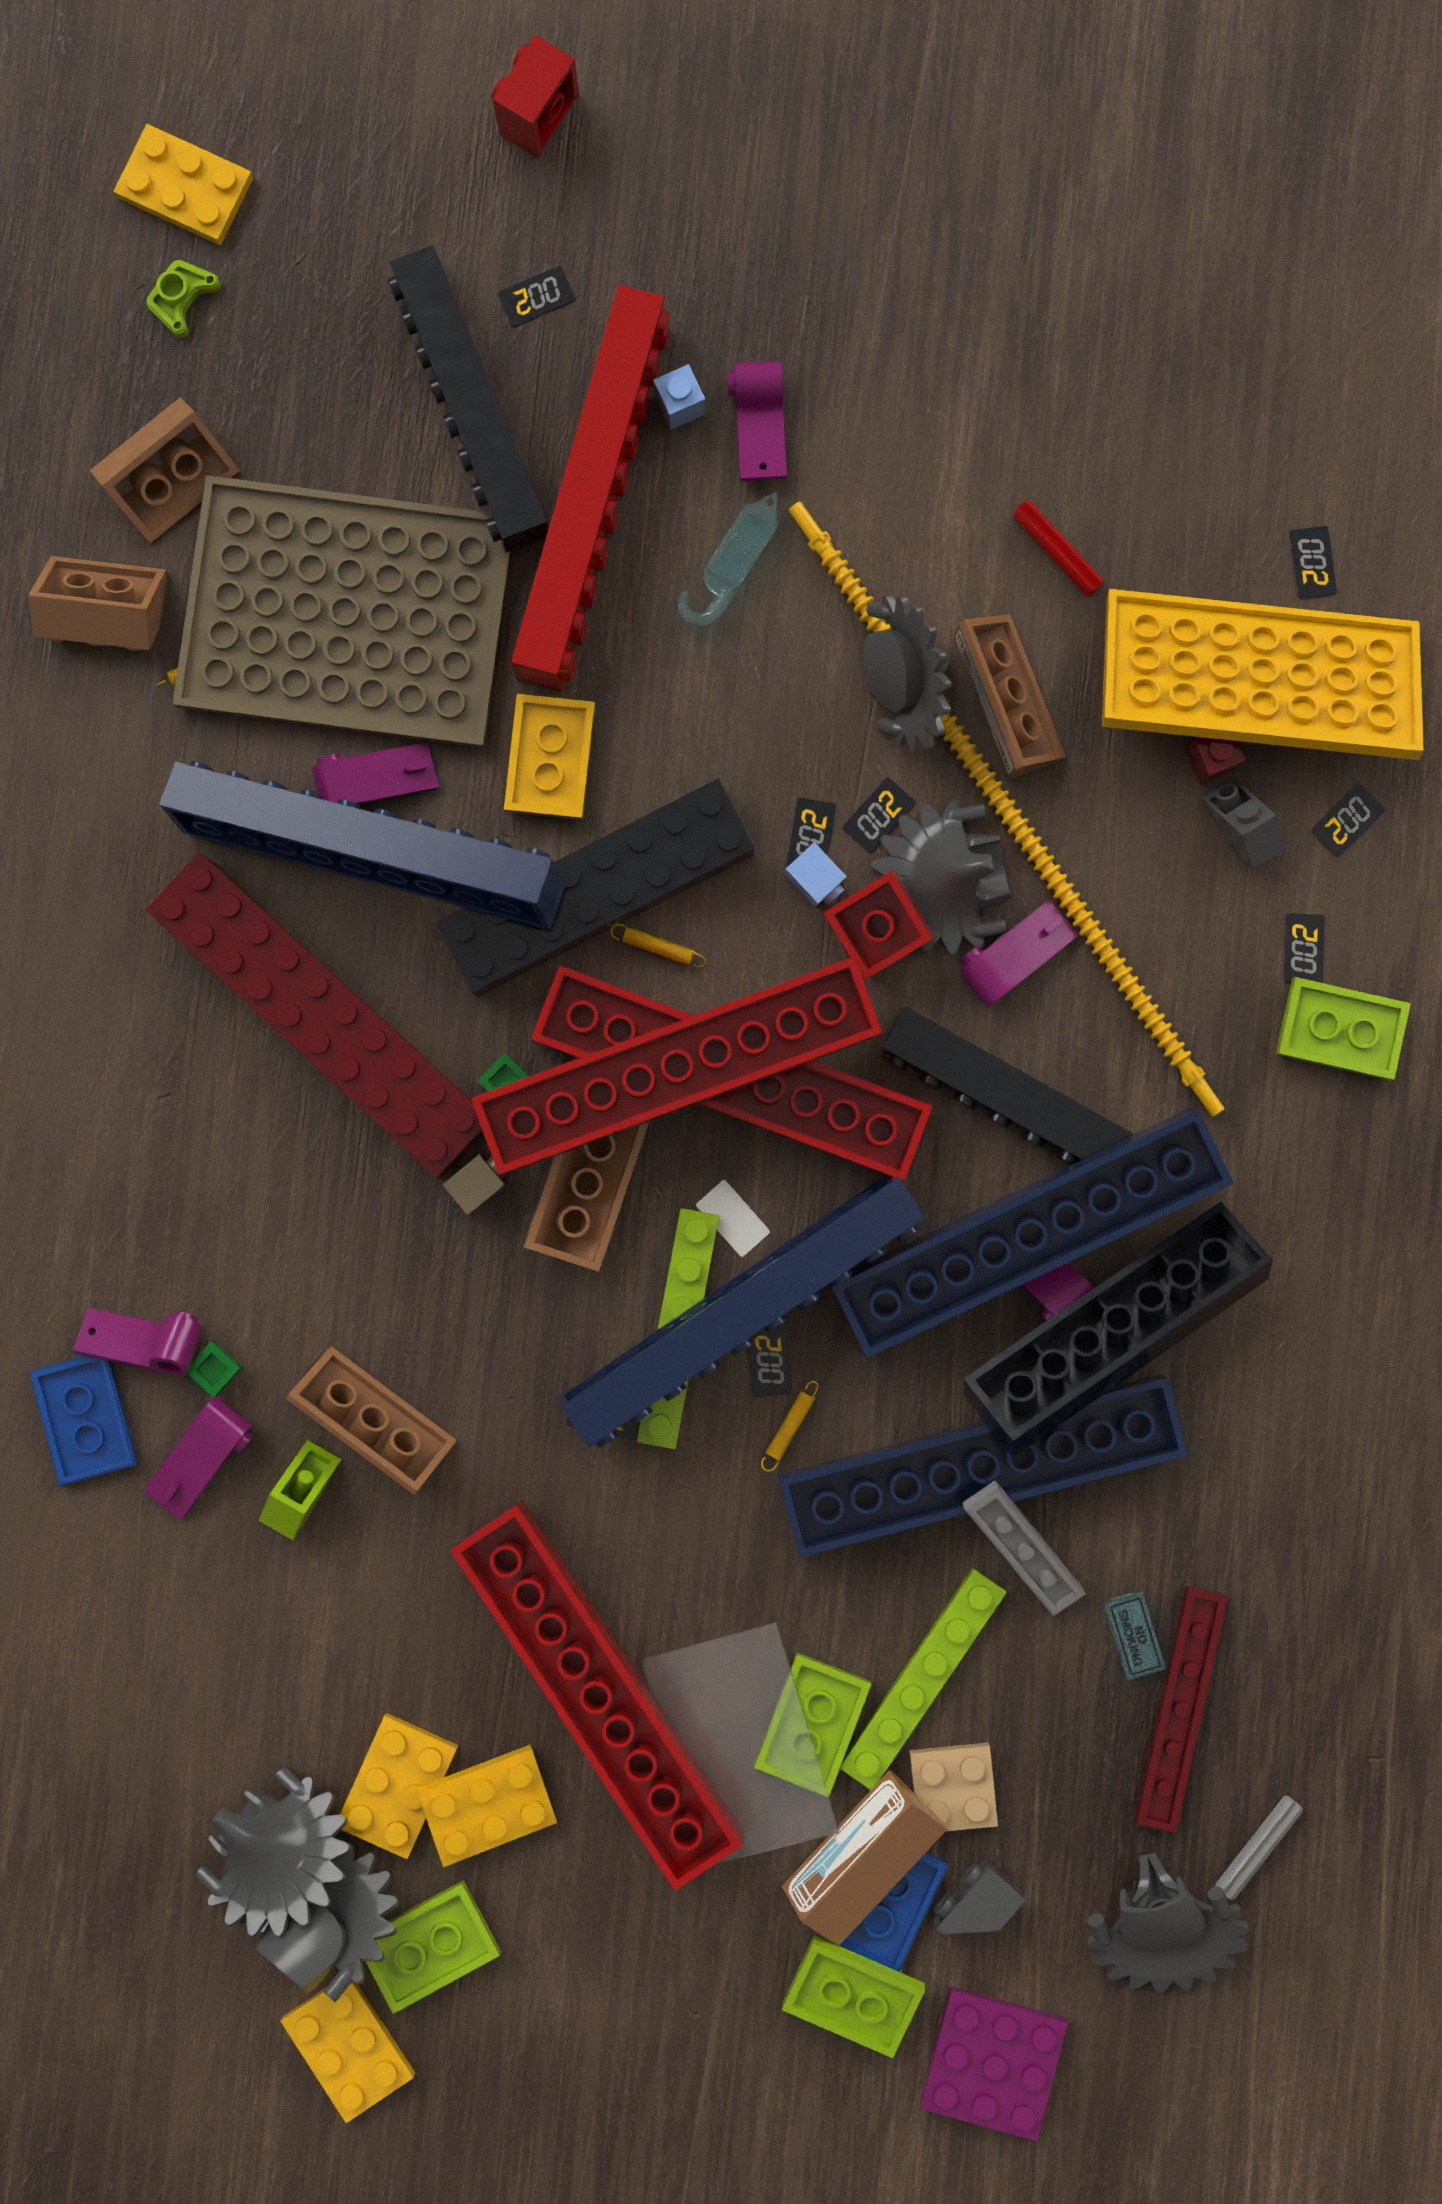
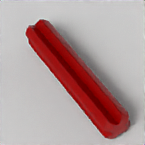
M1026 500L1017 507L1013 516L1085 595L1090 596L1102 586L1103 578L1031 501Z

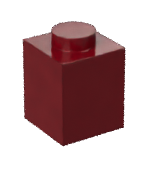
M1199 737L1194 739L1185 748L1200 784L1231 772L1246 761L1238 741Z

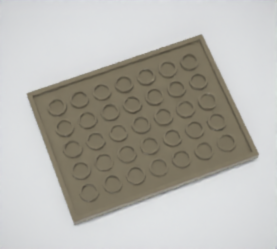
M206 475L173 705L176 708L484 748L512 551L505 553L500 540L497 542L492 541L485 522L486 519L491 518L489 512Z

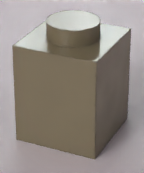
M480 1154L442 1184L469 1216L473 1215L507 1187V1184L502 1179L504 1176L498 1174L492 1156L486 1160Z

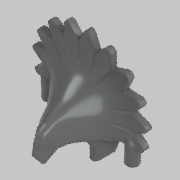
M886 595L882 597V602L871 601L866 608L869 616L887 620L892 629L867 635L863 652V673L872 697L885 708L898 712L896 720L886 717L880 718L877 722L878 731L894 736L895 745L898 747L905 745L907 741L910 752L914 753L920 751L921 744L924 749L933 748V735L941 736L945 733L940 715L950 714L951 708L942 692L951 688L952 685L950 679L944 675L952 659L944 650L934 646L937 630L935 626L924 628L922 607L919 606L910 610L909 601L906 596L898 597L895 602L892 595Z
M951 800L942 818L931 804L924 803L920 824L905 815H901L898 822L903 837L883 835L880 839L882 845L891 856L873 860L871 867L883 876L893 870H896L936 936V938L921 946L924 952L930 951L940 937L948 953L955 955L962 936L974 947L979 946L981 948L983 946V938L1007 933L1005 919L980 923L979 912L989 910L1011 899V891L1008 887L1001 849V836L964 833L962 823L986 819L984 803L959 808L958 802Z
M282 1767L274 1777L290 1793L281 1801L257 1789L247 1788L243 1793L249 1800L240 1815L221 1808L211 1821L220 1835L216 1837L209 1834L207 1838L225 1863L222 1879L208 1865H203L195 1875L212 1893L208 1898L210 1906L228 1903L225 1923L233 1926L246 1917L247 1932L250 1936L259 1935L268 1921L273 1933L276 1936L282 1937L286 1933L290 1916L300 1925L308 1926L311 1923L310 1902L324 1907L331 1906L332 1901L325 1884L339 1883L346 1879L345 1873L333 1861L351 1851L350 1844L334 1838L347 1824V1818L343 1815H328L335 1799L334 1794L326 1792L313 1798L315 1780L311 1777H306L301 1781L287 1767Z
M350 1842L346 1843L351 1845V1851L333 1861L345 1873L346 1879L339 1883L325 1884L332 1901L331 1906L324 1907L310 1902L311 1923L305 1927L290 1916L286 1933L282 1937L276 1936L270 1924H268L256 1947V1951L266 1961H270L306 1994L311 1992L327 1976L332 1967L339 1970L338 1974L323 1991L335 2003L352 1982L362 1984L365 1981L362 1961L379 1963L385 1959L383 1951L375 1940L393 1936L397 1932L396 1927L383 1918V1916L399 1905V1900L395 1896L381 1894L391 1882L392 1876L388 1871L371 1874L376 1862V1857L373 1853H368L354 1861L355 1849ZM244 1917L239 1923L247 1929V1920Z
M1156 1853L1139 1857L1140 1881L1137 1891L1131 1901L1126 1889H1121L1120 1918L1113 1927L1108 1929L1105 1919L1100 1913H1094L1088 1918L1093 1935L1087 1937V1946L1098 1950L1092 1955L1093 1964L1095 1966L1110 1965L1106 1971L1109 1980L1129 1976L1128 1983L1131 1990L1138 1989L1151 1981L1155 1992L1159 1994L1165 1992L1172 1982L1183 1990L1189 1991L1192 1988L1194 1977L1211 1983L1215 1982L1217 1978L1214 1968L1234 1969L1236 1961L1231 1954L1245 1952L1248 1949L1246 1940L1239 1937L1249 1932V1925L1246 1921L1235 1920L1241 1915L1240 1906L1237 1904L1229 1905L1223 1889L1217 1886L1212 1887L1208 1891V1898L1212 1906L1192 1896L1180 1876L1176 1877L1177 1884L1165 1871Z

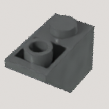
M1235 778L1202 797L1203 804L1232 850L1252 869L1286 850L1276 814Z
M984 1858L979 1865L973 1863L964 1872L960 1879L962 1885L953 1895L947 1893L941 1898L934 1908L936 1915L933 1917L936 1929L941 1934L1000 1931L1026 1899L1020 1888L990 1861Z

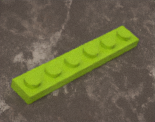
M680 1208L658 1329L704 1299L719 1215ZM688 1380L684 1382L686 1387L688 1386ZM687 1388L669 1401L662 1397L650 1406L653 1411L640 1421L637 1442L676 1449Z
M972 1567L844 1756L840 1767L842 1771L870 1790L880 1781L1007 1593L1005 1589Z

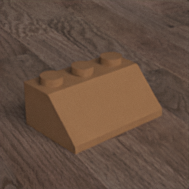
M181 397L90 470L92 475L150 544L202 502L206 475L232 478L240 471L198 415Z
M50 556L28 595L33 637L48 638L56 642L65 640L84 642L91 646L109 645L125 647L132 651L150 650L160 629L167 577L166 569Z

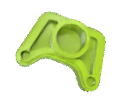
M176 260L157 279L156 286L148 295L147 306L177 338H184L188 334L185 314L193 301L201 294L217 292L221 284L215 274L185 261Z

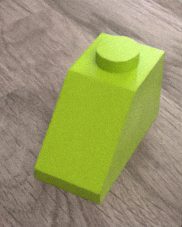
M307 1440L269 1494L258 1521L294 1540L314 1510L342 1459Z

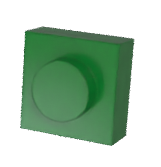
M504 1053L477 1081L489 1092L529 1076Z
M211 1341L191 1363L188 1375L214 1398L219 1396L244 1367L217 1342Z

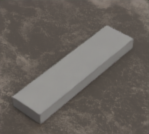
M993 1481L962 1503L965 1511L1052 1616H1055L1086 1595L1081 1584L996 1481Z

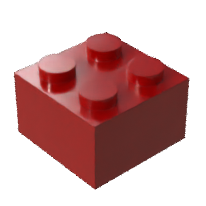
M535 34L528 46L524 44L517 51L513 61L514 67L507 78L501 77L492 92V99L499 134L538 158L578 98L579 89L575 59Z
M896 870L888 872L824 912L850 958H855L864 981L936 938Z

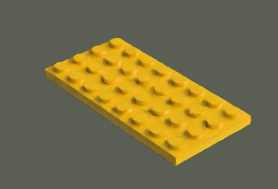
M1109 589L1106 598L1102 727L1419 760L1424 751L1419 621Z

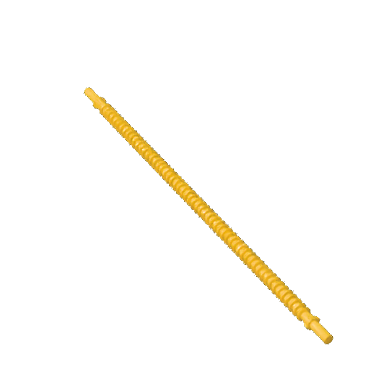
M801 501L794 504L789 509V512L809 539L807 545L823 559L821 566L829 567L828 576L836 577L834 584L841 585V594L849 596L847 603L855 604L853 611L854 613L860 612L862 615L860 621L868 623L866 630L873 632L891 630V626L887 625L884 619L871 617L867 614V605L874 601V597L866 596L868 589L860 587L861 579L853 577L855 570L846 567L848 560H841L842 551H835L827 531H821ZM950 714L940 715L945 730L943 741L951 742L950 750L958 752L956 759L964 761L963 769H970L969 778L977 779L978 782L975 786L977 788L982 787L984 790L982 796L990 798L988 805H994L997 808L995 815H1002L1003 820L1001 824L1009 825L1008 833L1016 835L1014 842H1020L1023 846L1021 852L1029 854L1027 861L1035 862L1034 871H1041L1040 879H1046L1049 883L1046 888L1055 891L1053 898L1061 900L1060 908H1067L1066 917L1072 916L1075 921L1072 925L1074 927L1079 926L1081 929L1079 935H1085L1088 939L1085 944L1094 947L1092 954L1100 955L1099 964L1105 963L1107 966L1105 973L1111 972L1114 976L1111 981L1120 984L1118 991H1124L1127 995L1124 1000H1130L1133 1003L1131 1010L1139 1011L1138 1020H1145L1144 1028H1150L1153 1032L1150 1037L1159 1040L1157 1047L1165 1049L1164 1057H1171L1172 1062L1170 1066H1176L1179 1069L1182 1082L1186 1087L1190 1085L1211 1117L1220 1113L1225 1108L1204 1079L1205 1072L1201 1067L1196 1066L1189 1057L1191 1051L1185 1052L1183 1050L1185 1043L1183 1041L1178 1042L1176 1039L1178 1033H1172L1169 1029L1172 1024H1166L1163 1021L1165 1014L1157 1012L1159 1005L1151 1004L1152 995L1146 996L1143 991L1146 987L1137 984L1139 977H1133L1130 973L1133 968L1124 965L1126 958L1118 957L1119 948H1112L1113 939L1107 940L1104 935L1107 931L1098 928L1100 921L1092 919L1093 911H1086L1085 906L1087 902L1079 901L1080 892L1074 893L1072 891L1074 884H1068L1065 880L1068 875L1059 872L1061 865L1053 864L1054 855L1048 856L1046 853L1048 846L1042 847L1039 843L1042 838L1033 835L1035 828L1027 826L1029 819L1021 818L1022 809L1016 810L1013 805L1016 801L1008 799L1009 791L1001 789L1003 782H997L994 779L996 772H989L988 767L990 763H983L981 760L983 754L975 752L977 745H971L968 741L970 735L962 733L964 726L956 725L957 716L951 717Z

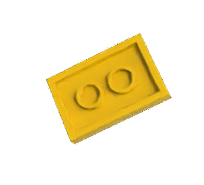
M146 124L113 192L118 199L221 246L254 177L251 171Z
M517 694L504 803L505 812L583 820L595 702Z
M386 1713L340 1813L348 1821L341 1830L408 1859L426 1819L416 1788L445 1777L458 1745Z
M531 1745L416 1788L443 1867L557 1823Z
M355 1982L348 1986L336 2003L323 1992L326 1989L325 1987L285 2014L280 2020L345 2123H348L413 2079L415 2071L359 1984Z

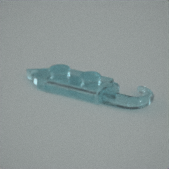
M773 493L751 505L746 502L705 566L703 574L705 584L716 595L707 610L703 613L692 612L687 605L689 592L687 590L681 592L678 598V609L681 616L688 623L695 626H707L722 616L779 528V522L776 521L777 493ZM771 501L773 502V505L768 506L767 502Z

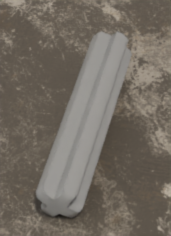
M1287 1795L1276 1805L1216 1882L1215 1887H1221L1227 1899L1232 1901L1239 1895L1303 1813L1301 1805Z

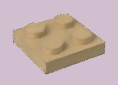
M988 1742L909 1750L913 1792L948 1827L947 1831L998 1826L991 1752Z

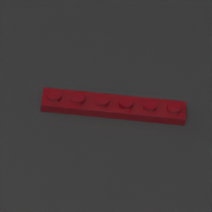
M1186 1585L1134 1821L1136 1824L1172 1833L1177 1831L1228 1596L1225 1594Z

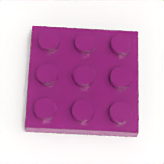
M950 1986L919 2103L920 2109L1038 2141L1068 2025L1067 2019L1062 2016Z

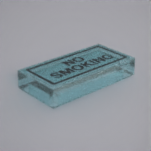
M1139 1590L1103 1601L1126 1679L1129 1681L1165 1670L1166 1666L1143 1592Z

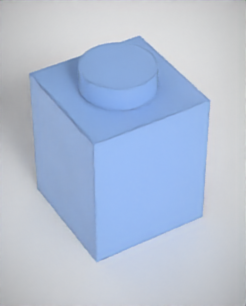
M689 364L653 380L655 399L670 430L705 415V397Z
M815 842L783 872L814 907L822 900L828 906L845 890L840 883L847 876Z

